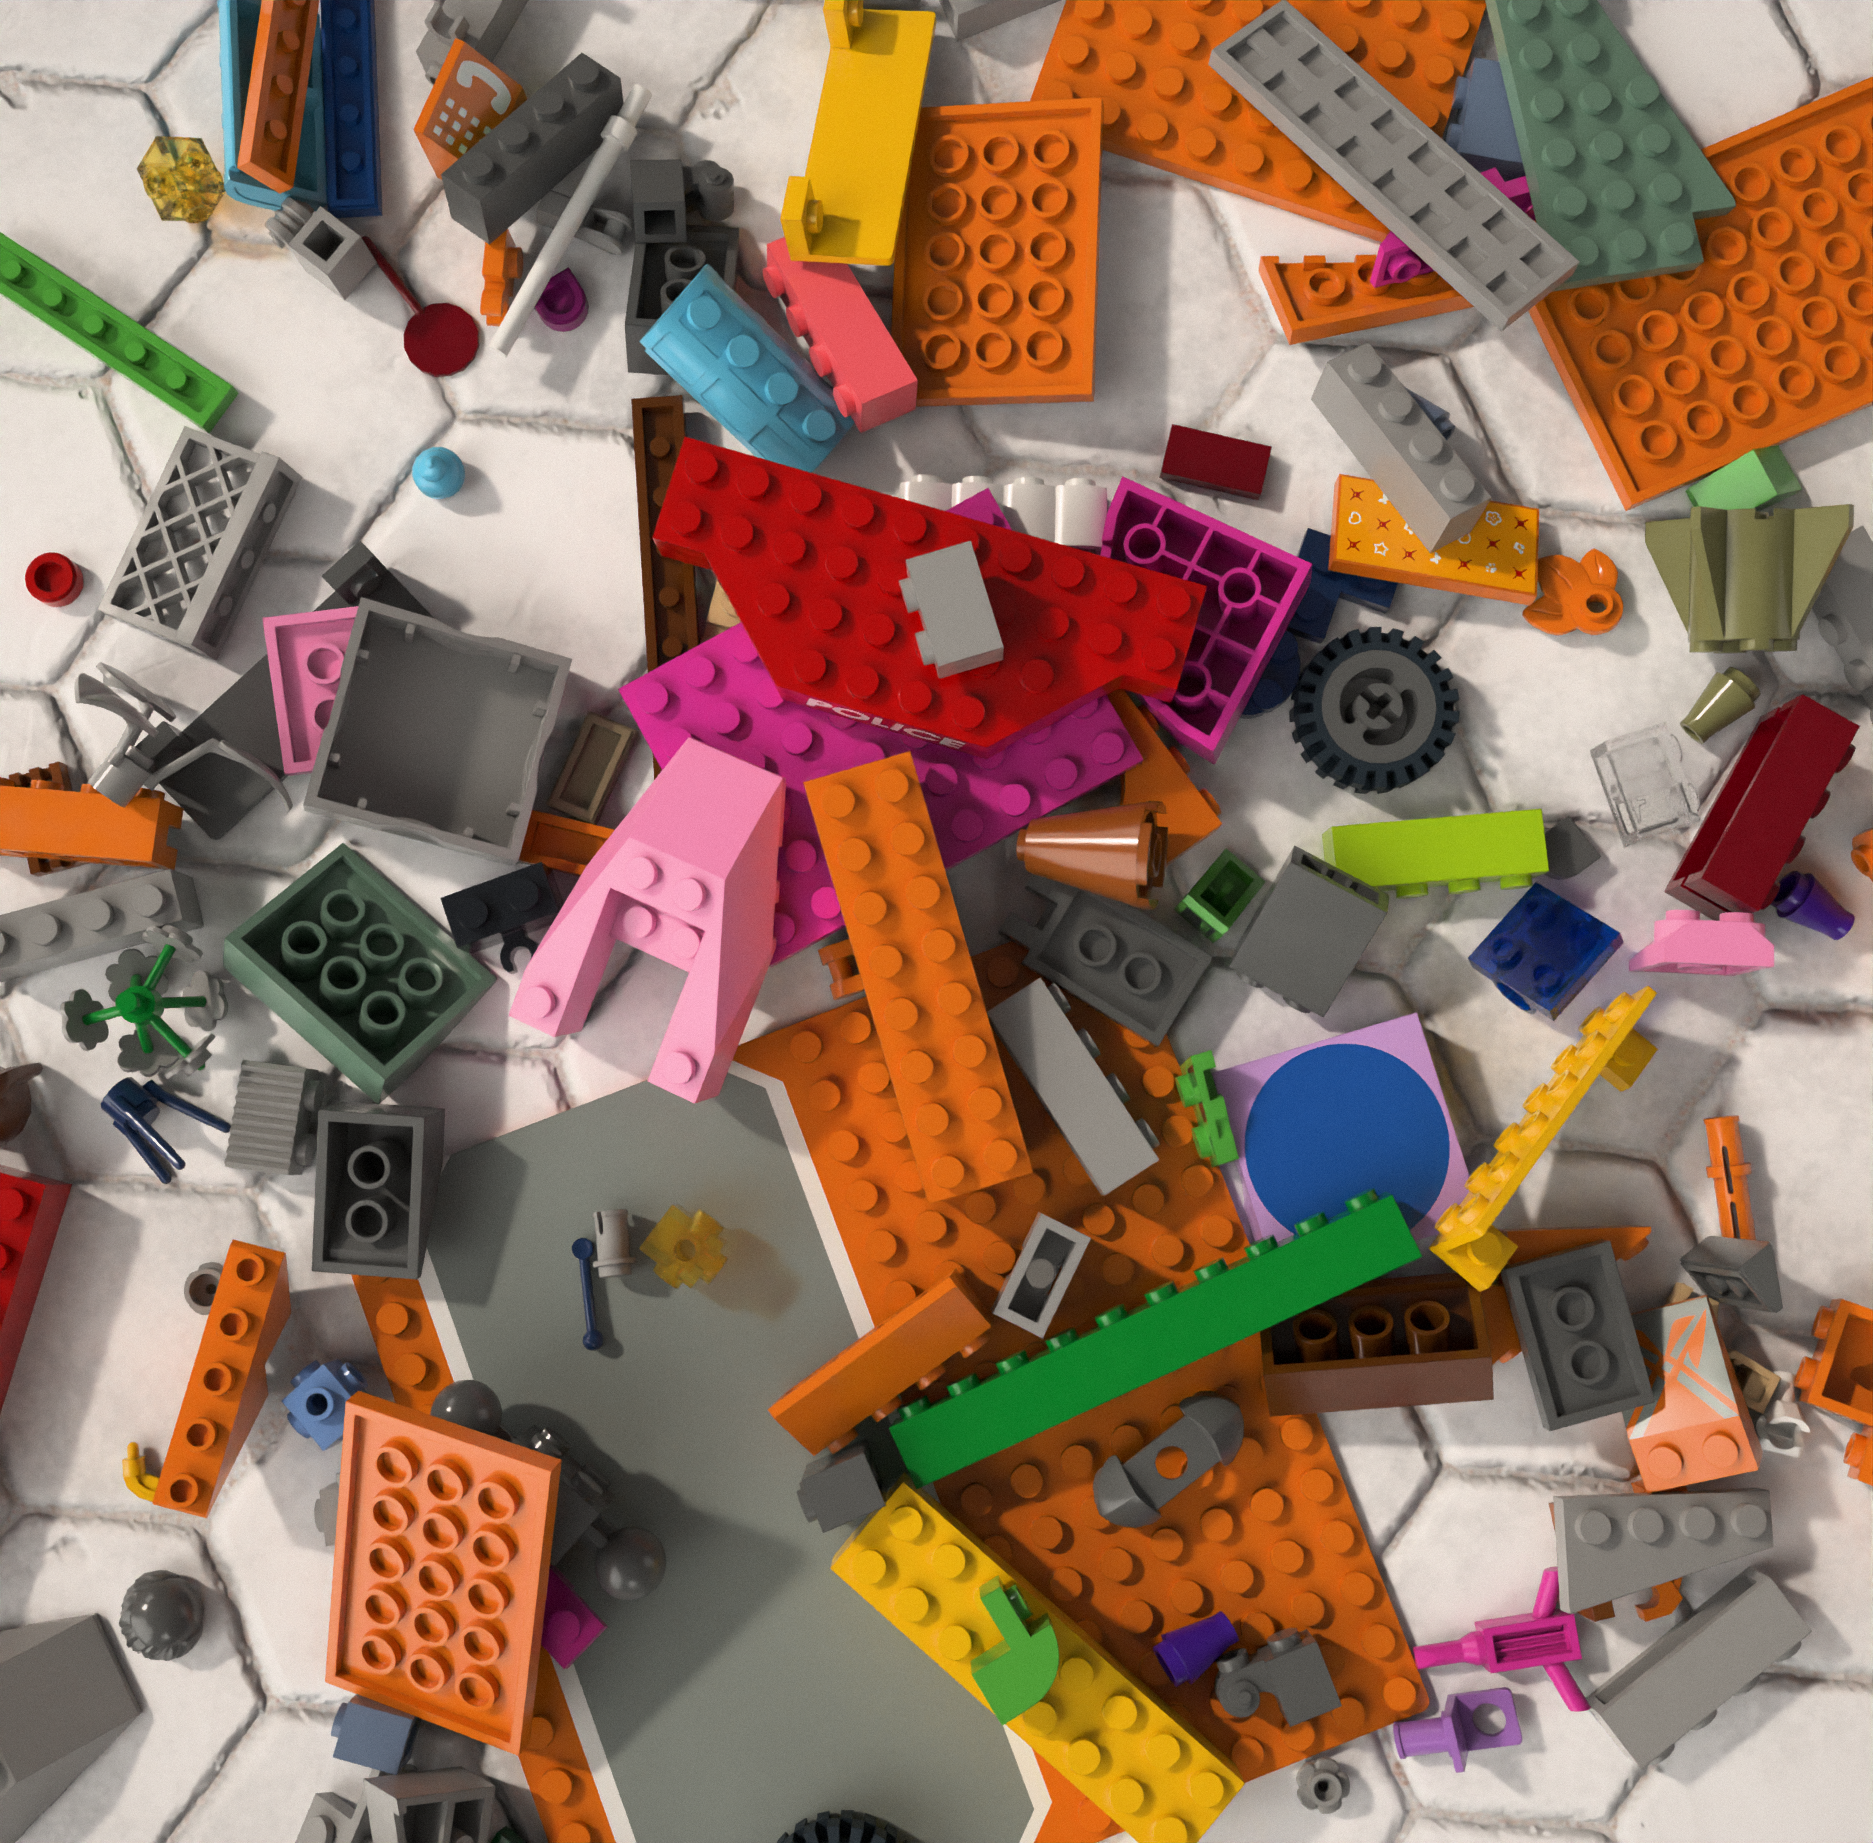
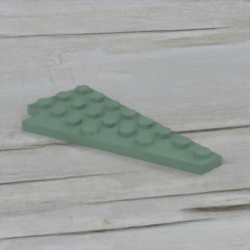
M1485 0L1536 223L1580 261L1573 275L1553 291L1696 269L1704 260L1694 220L1727 215L1736 207L1735 199L1659 91V86L1655 79L1648 75L1598 1Z

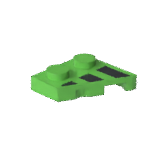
M1209 1050L1190 1056L1180 1066L1182 1075L1175 1077V1082L1184 1108L1192 1106L1198 1122V1127L1191 1130L1199 1157L1201 1159L1209 1157L1213 1168L1239 1159L1224 1097L1222 1094L1218 1095L1210 1071L1216 1065L1212 1051Z

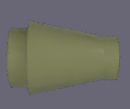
M1728 667L1723 673L1716 672L1689 714L1680 722V726L1692 739L1700 744H1704L1712 735L1755 708L1754 701L1761 695L1760 690L1750 678L1734 667Z

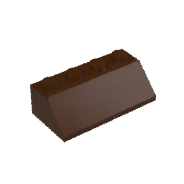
M1457 1272L1373 1279L1260 1331L1263 1375L1270 1417L1494 1400L1492 1355L1480 1292Z

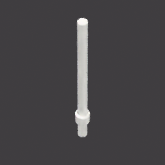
M634 84L618 115H611L601 132L603 142L488 346L497 355L507 358L621 151L627 152L638 133L635 126L652 97L651 92L644 86Z

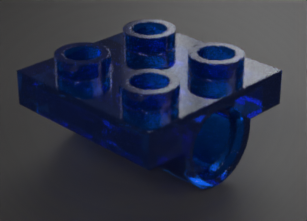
M1535 882L1472 952L1468 960L1473 969L1492 980L1499 992L1515 1006L1529 1014H1535L1538 1010L1555 1021L1624 942L1620 932Z

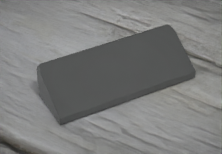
M1708 1236L1679 1259L1682 1267L1703 1293L1708 1295V1298H1712L1722 1304L1777 1313L1783 1308L1774 1251L1769 1241Z

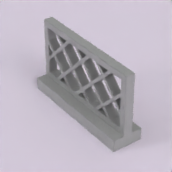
M184 426L97 610L189 647L201 655L217 660L303 477L280 457L264 451L259 454ZM196 444L208 448L213 464L190 473L187 463ZM221 454L227 455L228 457L223 459ZM245 463L255 466L247 484L233 490L227 472ZM218 476L224 495L201 505L195 486ZM185 491L191 510L169 519L166 507L171 497ZM228 507L231 518L225 530L212 536L206 517ZM196 522L202 541L180 551L174 532ZM164 537L170 556L147 565L144 553L149 543ZM206 553L209 564L203 577L190 582L184 563ZM174 568L180 587L158 597L152 578ZM142 583L148 602L129 611L120 608L119 606L127 589ZM185 600L187 611L178 630L168 627L162 609ZM152 614L153 620H150L145 617Z

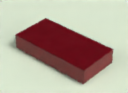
M1172 424L1159 478L1259 500L1272 446Z

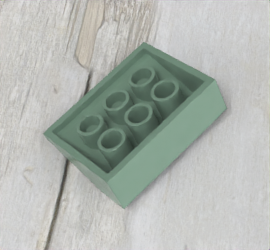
M344 843L340 844L225 937L223 967L378 1105L423 1064L497 980L473 956L458 949L455 941Z

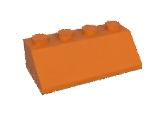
M955 1268L785 1392L768 1408V1411L813 1456L826 1447L833 1455L859 1435L854 1427L871 1415L877 1423L897 1409L903 1403L898 1395L915 1383L922 1390L946 1372L941 1363L959 1351L966 1358L990 1340L985 1331L992 1327L994 1320L958 1269Z

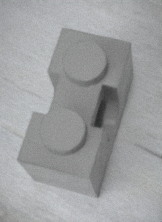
M1038 1212L1022 1244L1021 1254L1011 1274L1007 1275L991 1308L992 1313L1043 1338L1091 1238ZM1061 1266H1062V1269H1061L1060 1274H1059V1276H1058V1278H1057V1280H1056V1283H1055L1054 1287L1052 1288L1050 1294L1048 1295V1292H1049V1290H1050V1287H1051V1285H1052V1283H1053V1281H1054V1279H1055V1277H1056V1275H1057L1059 1269H1060Z

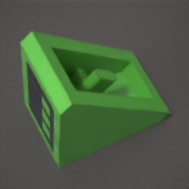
M1226 848L1173 910L1214 943L1229 930L1266 881Z

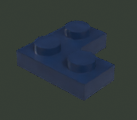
M1308 528L1302 539L1297 557L1312 563L1311 583L1286 631L1295 636L1321 644L1326 637L1338 598L1385 614L1390 609L1398 583L1328 571L1331 535Z

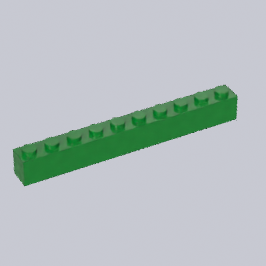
M1375 1188L1365 1190L1344 1201L1348 1209L1328 1219L1324 1211L1313 1214L1294 1224L1297 1233L1279 1242H1277L1274 1234L1261 1238L1244 1247L1247 1256L1229 1265L1226 1264L1224 1258L1209 1262L1194 1271L1197 1280L1179 1288L1176 1287L1174 1281L1164 1283L1144 1294L1147 1303L1130 1311H1127L1124 1304L1117 1305L1095 1316L1097 1326L1078 1334L1075 1327H1070L1047 1338L1045 1342L1048 1349L1028 1357L1025 1349L996 1362L995 1364L999 1371L979 1380L976 1372L948 1384L946 1387L949 1394L930 1403L927 1395H924L902 1405L897 1409L901 1417L894 1420L889 1430L916 1489L1423 1257L1393 1195L1388 1192L1378 1195Z

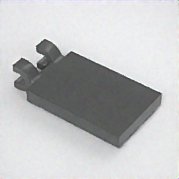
M1033 874L1024 889L1050 903L1035 926L1010 911L997 933L1029 950L1021 963L1023 966L1052 984L1055 983L1065 992L1149 1044L1158 1047L1213 956L1131 905Z

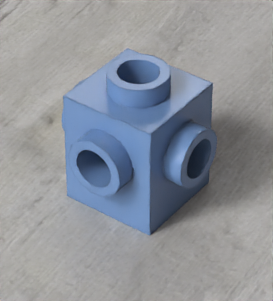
M336 1359L321 1366L315 1360L290 1381L295 1389L282 1402L290 1411L287 1414V1418L292 1427L303 1437H312L320 1448L325 1451L343 1441L345 1403L358 1390L367 1393L365 1388L368 1387V1382L363 1374L349 1362L343 1364L339 1359Z

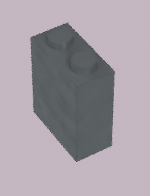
M1294 845L1236 945L1229 968L1235 970L1237 976L1245 983L1256 988H1263L1265 986L1282 995L1284 1001L1292 1008L1303 1013H1310L1312 1011L1324 1018L1387 915L1389 895Z

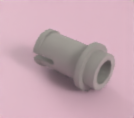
M627 1209L593 1213L598 1261L593 1262V1268L599 1269V1278L632 1275L631 1264L636 1263V1258L630 1257Z

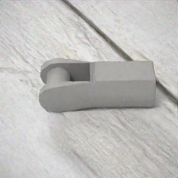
M550 190L539 203L537 222L554 229L571 197ZM591 205L574 237L608 253L621 255L624 250V246L621 243L625 232L632 231L634 223L629 217L620 212ZM596 222L606 225L603 233L593 230Z

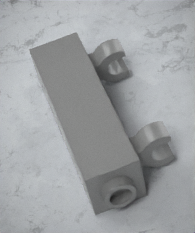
M445 0L443 6L435 2L424 21L428 31L416 50L425 70L426 79L434 85L455 38L466 42L490 62H493L529 0Z

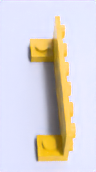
M825 0L823 13L830 43V53L805 177L789 176L780 221L791 261L890 266L894 262L937 24L936 14L932 11L863 9V0Z
M1646 986L1632 995L1623 992L1612 1001L1606 1010L1599 1006L1584 1019L1578 1028L1583 1036L1576 1046L1571 1044L1566 1047L1552 1063L1550 1068L1556 1072L1547 1085L1545 1083L1540 1084L1524 1101L1522 1107L1528 1112L1520 1123L1514 1122L1509 1125L1495 1141L1494 1147L1499 1152L1491 1163L1484 1162L1466 1181L1464 1187L1469 1190L1467 1196L1460 1205L1457 1203L1451 1205L1436 1222L1434 1228L1440 1233L1429 1246V1249L1479 1292L1489 1289L1518 1248L1516 1244L1495 1228L1492 1223L1595 1079L1600 1074L1620 1092L1629 1089L1658 1050L1633 1029V1026L1657 994L1650 986Z

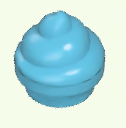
M432 447L424 450L416 457L412 466V477L416 486L424 495L433 499H445L456 494L462 487L465 480V468L461 459L452 450L444 447Z

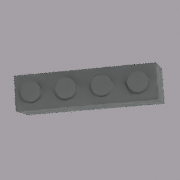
M584 53L579 54L441 174L451 218L490 245L600 147L603 142L601 132L611 115H618L624 104L621 78Z

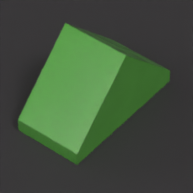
M1770 446L1751 450L1689 487L1685 492L1694 507L1703 506L1725 510L1756 508V511H1761L1799 493L1802 487L1780 447Z

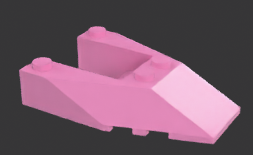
M688 737L584 869L528 963L509 1016L553 1037L582 1031L615 941L618 939L689 972L648 1082L694 1104L719 1096L776 949L773 927L775 903H779L780 881L776 879L778 847H782L786 778Z

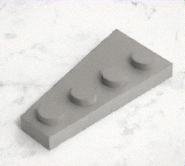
M1761 1488L1553 1496L1560 1610L1568 1614L1774 1547L1770 1491Z

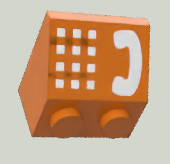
M455 38L413 129L437 178L441 180V174L527 100L524 89L520 84L466 42Z

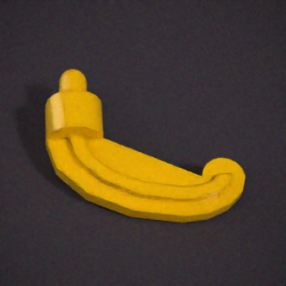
M131 1442L127 1446L128 1458L122 1459L124 1481L127 1488L137 1497L152 1502L160 1477L146 1473L145 1456H139L138 1444Z

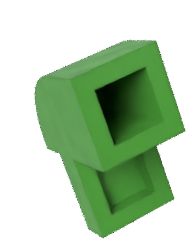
M998 1575L980 1586L979 1590L980 1599L1004 1637V1640L970 1662L971 1675L1003 1726L1038 1703L1049 1691L1058 1670L1059 1649L1054 1627L1048 1613L1027 1624L1026 1619L1032 1616L1033 1613L1016 1584L1006 1589Z

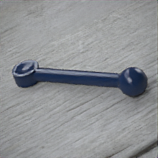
M580 1238L573 1243L572 1252L579 1259L587 1330L582 1342L586 1349L596 1351L602 1347L604 1338L601 1332L597 1330L590 1257L593 1255L595 1247L590 1239Z

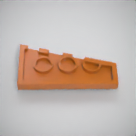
M1325 255L1304 256L1303 263H1279V256L1260 257L1258 271L1289 345L1472 308L1474 306L1435 271L1415 275L1406 282H1395L1374 288L1370 283L1376 255H1356L1354 262L1326 263Z

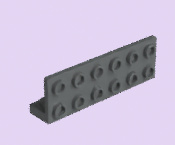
M361 541L322 575L323 579L335 592L314 610L322 611L359 606L360 599L363 597L434 618ZM268 654L259 660L183 731L162 721L156 727L159 732L156 738L148 734L135 746L154 761L148 769L154 773L212 738L218 741L225 740L261 760L277 775L281 782L284 781L288 776L284 774ZM213 752L201 756L159 782L197 825L214 840H220L274 790V787L268 780L243 763Z

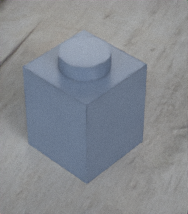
M356 1694L348 1703L343 1702L336 1713L331 1729V1736L338 1738L333 1758L397 1775L411 1758L422 1719Z

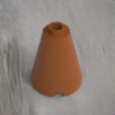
M1146 801L1032 819L1027 829L1019 831L1016 848L1018 861H1025V867L1029 873L1140 909L1154 910L1159 900L1149 899L1152 887L1163 888L1168 848V827L1157 826L1156 813L1167 814L1166 807L1162 801Z

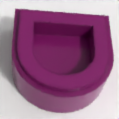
M568 267L551 277L534 309L546 326L555 331L566 332L576 329L584 322L588 314L589 305L583 288Z

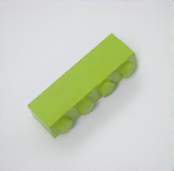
M1542 809L1332 826L1322 834L1325 862L1380 891L1396 890V897L1398 899L1429 895L1428 887L1448 886L1449 894L1477 892L1481 890L1480 883L1500 881L1501 890L1527 888L1533 886L1532 878L1549 872Z

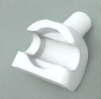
M1783 1371L1773 1372L1781 1378L1764 1413L1750 1410L1749 1414L1763 1450L1801 1458L1805 1447L1802 1432L1810 1433V1429L1800 1405L1794 1403L1796 1375Z

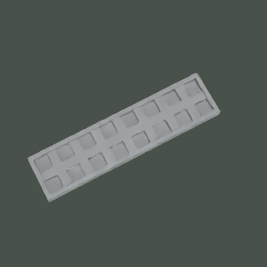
M1281 0L1212 49L1208 65L1501 332L1575 272L1580 261L1288 1Z

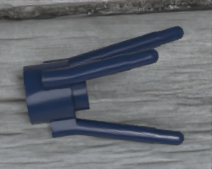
M127 1077L108 1091L101 1102V1109L114 1119L113 1126L127 1137L163 1184L171 1182V1175L139 1132L176 1169H184L186 1163L151 1126L160 1113V1108L156 1105L158 1101L223 1133L230 1132L231 1125L228 1122L166 1092L153 1080L148 1081L142 1086L134 1078Z

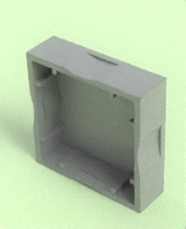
M361 597L342 663L341 679L330 719L322 735L303 803L304 811L514 866L519 861L537 793V778L547 740L555 726L572 659L499 637H482L467 634L442 623L438 619Z

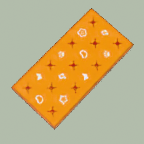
M1339 474L1334 484L1328 571L1529 606L1536 599L1539 509L1490 500L1470 533L1429 553L1374 480Z

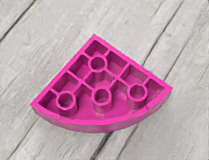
M1122 476L1107 512L1100 555L1207 586L1180 681L1171 703L1138 693L1134 694L1142 705L1152 713L1157 723L1175 740L1215 765L1311 583L1312 563Z

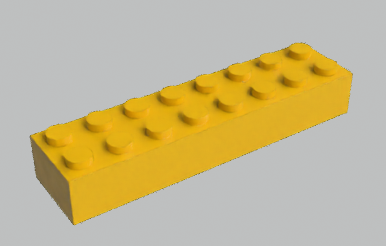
M905 1472L888 1490L886 1506L869 1513L833 1556L830 1569L994 1715L995 1713L971 1675L970 1661L1003 1641L1004 1637L980 1599L979 1587L999 1575L1006 1589L1016 1584L1033 1613L1032 1616L1026 1619L1027 1624L1048 1613L1054 1627L1059 1649V1664L1056 1677L1049 1691L1038 1703L1007 1722L1006 1725L1138 1843H1197L1245 1785L1233 1761L922 1487L916 1489L913 1480Z

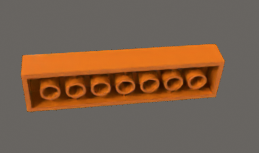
M904 752L803 782L928 1204L1033 1173L911 752Z

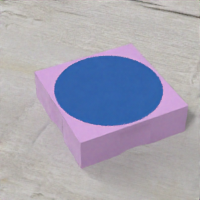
M1417 1012L1211 1073L1218 1095L1222 1094L1224 1097L1239 1157L1234 1162L1240 1175L1243 1187L1244 1209L1254 1241L1274 1234L1277 1242L1297 1233L1294 1227L1295 1223L1321 1211L1325 1212L1327 1219L1348 1210L1344 1203L1345 1200L1371 1188H1375L1378 1195L1384 1192L1393 1195L1416 1241L1439 1234L1440 1232L1434 1228L1438 1219L1454 1203L1460 1205L1469 1193V1190L1464 1185L1470 1176Z

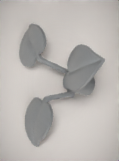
M99 662L96 666L103 674V683L85 673H80L75 679V703L94 705L121 716L127 724L117 747L112 750L88 780L92 787L119 806L125 808L143 785L153 791L161 780L201 756L213 752L243 763L263 776L277 791L287 813L292 809L291 798L277 775L261 760L225 740L218 741L212 738L152 773L148 769L154 761L134 745L142 730L153 738H156L159 734L158 730L149 721L153 710L171 723L176 718L174 712L150 690L140 686L122 671L105 663ZM108 686L122 689L138 700L141 712L123 700Z

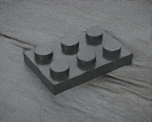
M1601 1239L1504 1266L1500 1273L1543 1428L1553 1431L1655 1402L1609 1240Z

